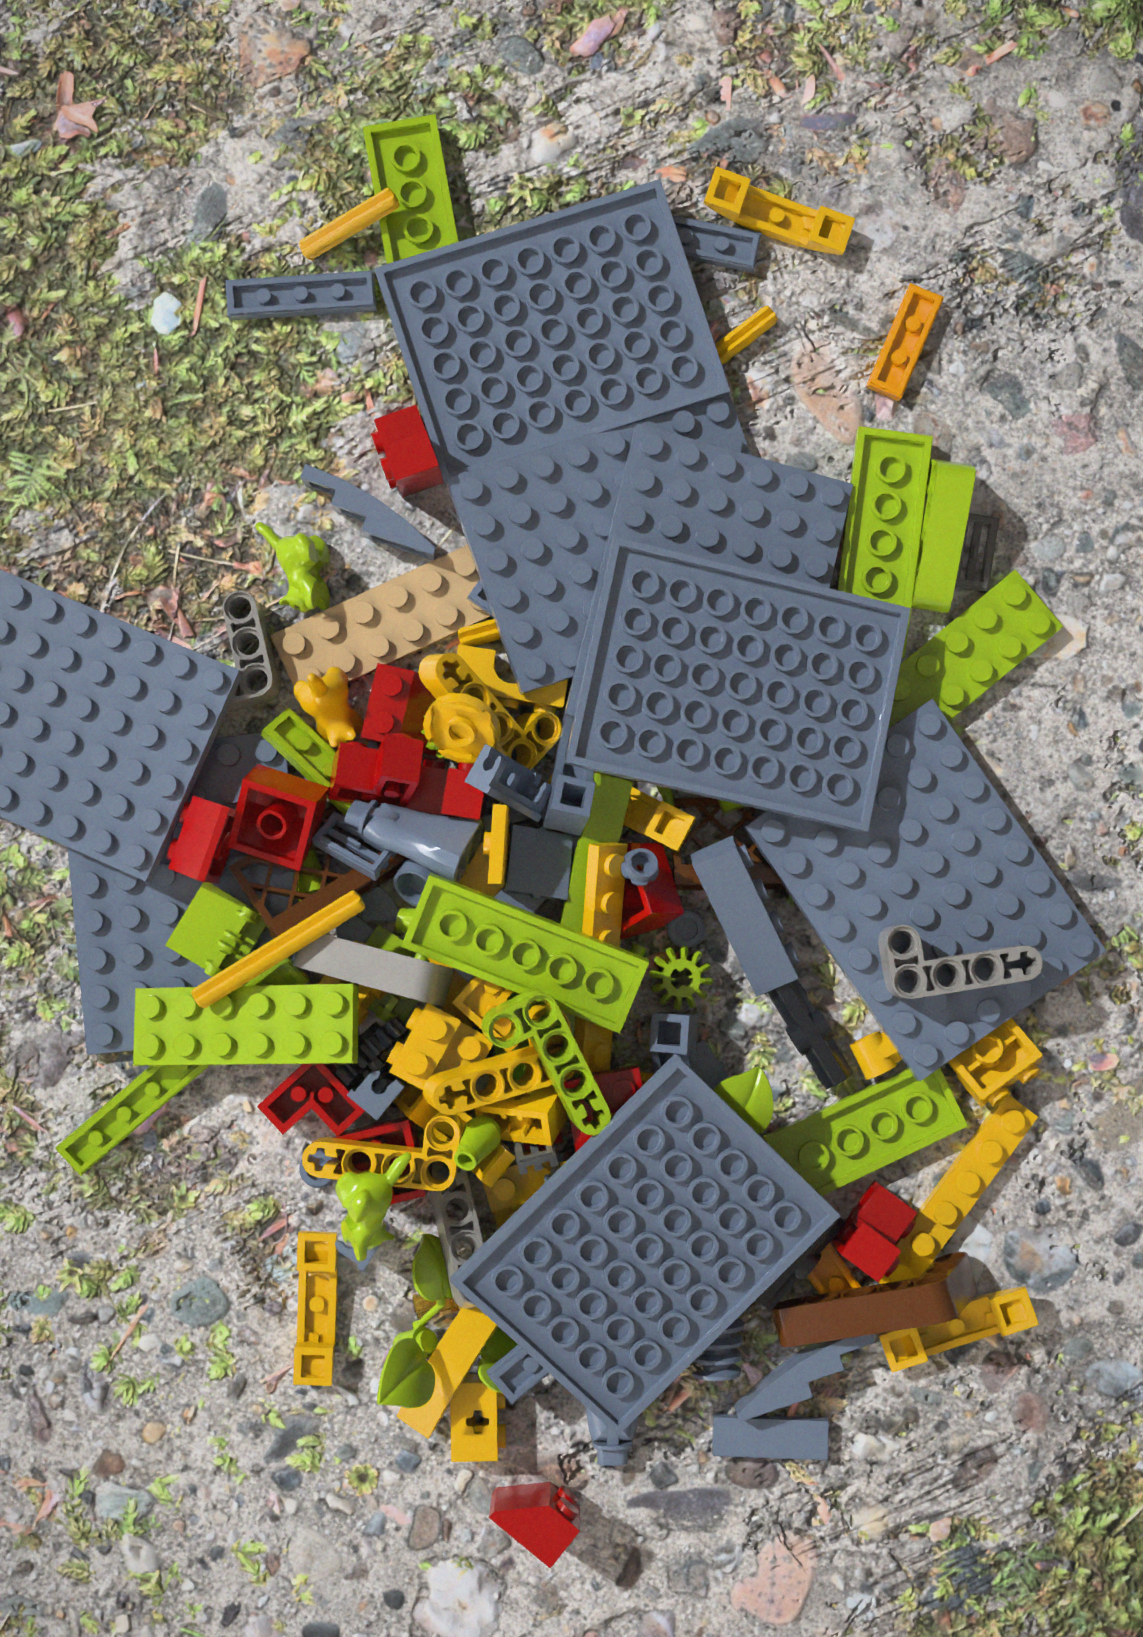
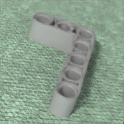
M234 591L223 602V615L235 668L244 674L227 712L267 703L274 700L280 691V679L264 610L248 592ZM243 604H251L250 614L243 619H237V609ZM252 639H258V650L251 655H245L244 647L246 643ZM259 675H267L268 682L266 687L260 691H253L252 683L254 679Z

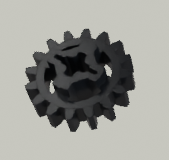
M398 1016L394 1017L391 1021L389 1020L383 1027L374 1022L358 1036V1063L342 1064L337 1068L335 1074L346 1086H350L362 1075L366 1078L373 1071H381L390 1064L386 1061L397 1041L400 1042L407 1035L409 1029L405 1027L406 1025Z

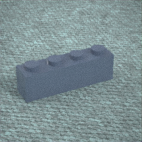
M732 835L692 853L693 868L756 997L799 979L794 966L800 963L799 957L792 942L784 944L779 934L785 931V928L777 911L769 912L764 902L770 897L761 877L754 880L748 869L754 866V863L745 844L738 847Z

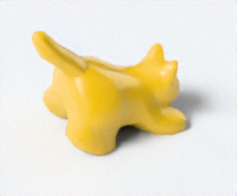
M330 667L323 677L310 673L307 677V682L300 680L295 684L293 692L296 700L299 701L304 711L314 717L318 735L329 746L337 747L340 742H352L356 738V733L362 732L364 722L362 717L348 702V676L341 668Z

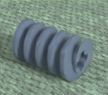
M737 1318L704 1351L703 1355H699L693 1361L703 1366V1370L692 1372L693 1377L700 1380L718 1382L735 1379L740 1376L741 1368L735 1363L742 1359L741 1351L736 1348L743 1344V1337L737 1333L744 1328L745 1322L742 1319Z

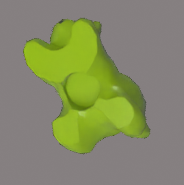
M257 522L255 524L256 530L264 536L276 551L278 562L289 582L287 595L279 600V604L289 605L291 608L302 613H308L311 609H315L316 606L321 610L328 609L330 606L329 590L319 574L320 568L325 563H328L330 559V551L324 540L316 535L308 537L304 533H298L296 536H285L280 539L270 526Z
M405 1152L396 1158L384 1174L370 1171L356 1174L349 1171L344 1173L335 1185L338 1199L343 1208L348 1210V1214L341 1222L342 1236L346 1243L350 1242L352 1244L358 1262L366 1259L367 1250L369 1251L379 1246L385 1240H393L395 1238L393 1234L386 1231V1224L383 1222V1219L391 1206L392 1187L411 1160V1153Z

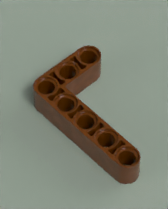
M954 1252L936 1258L919 1278L788 1299L778 1302L771 1310L780 1346L794 1347L945 1323L957 1318L976 1295L978 1289L968 1254L966 1252Z

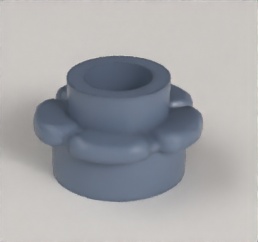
M638 848L629 851L624 856L625 861L621 864V872L625 878L631 879L632 884L645 886L648 884V881H654L659 873L658 860L653 852L648 849ZM641 865L643 870L639 871L636 866Z

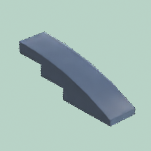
M305 464L300 477L304 485L334 496L331 505L335 512L363 521L362 532L365 538L431 561L437 559L438 553L436 548L407 520L380 500L342 478Z
M874 1335L813 1343L796 1352L763 1376L734 1404L739 1422L812 1398L808 1382L843 1371L844 1367L840 1355L876 1343Z

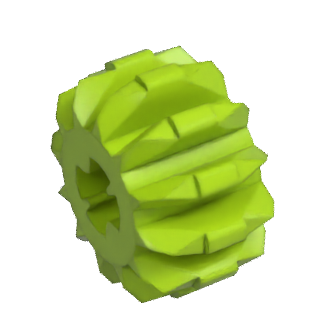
M681 946L679 958H676L674 950L668 947L665 949L670 960L668 963L658 956L654 958V962L663 967L662 972L649 971V977L661 978V982L653 984L650 989L653 993L659 992L664 988L666 989L659 1000L663 1005L674 995L673 1008L675 1010L681 1009L682 997L686 998L690 1008L696 1007V1002L692 997L693 993H696L703 999H706L708 996L704 990L699 988L700 983L706 985L713 984L712 978L701 977L700 974L710 970L711 965L710 963H703L699 966L695 965L701 959L702 953L700 951L694 952L691 958L687 960V946ZM684 968H687L690 974L686 975V977L691 978L687 986L679 984L677 987H674L671 981L675 980V978L671 977L673 970L682 971Z

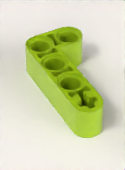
M930 459L926 488L928 497L920 535L911 606L913 609L948 613L950 611L975 483L976 470L970 464Z
M531 989L492 1008L485 1014L481 1025L483 1034L497 1047L509 1048L530 1038L570 1120L578 1129L587 1135L595 1136L611 1121L609 1107L553 997L541 990ZM537 999H543L546 1003L544 1015L537 1019L530 1018L528 1013L530 1004ZM501 1018H509L511 1022L509 1033L503 1037H495L493 1034L495 1022ZM553 1035H562L563 1046L561 1050L554 1054L548 1053L546 1050L548 1039ZM572 1070H579L581 1078L578 1085L570 1089L565 1088L564 1078L566 1074ZM584 1098L585 1102L594 1109L592 1112L594 1119L590 1122L585 1119L587 1112L583 1104L578 1101Z

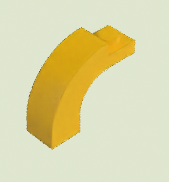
M409 1083L393 1101L410 1120L424 1130L432 1117L440 1113L426 1102L422 1090ZM468 1111L455 1114L462 1124L463 1133L466 1123L475 1117ZM441 1121L434 1125L433 1133L437 1139L449 1141L454 1137V1129L448 1122ZM501 1140L499 1146L471 1171L483 1183L492 1188L497 1180L506 1173L509 1165L516 1157Z

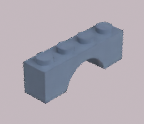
M563 716L562 732L559 738L551 780V793L547 801L543 827L580 836L590 817L596 782L593 781L594 771L564 764L573 718Z
M667 1011L652 1012L649 1052L652 1056L654 1074L675 1053L695 1071L699 1014Z

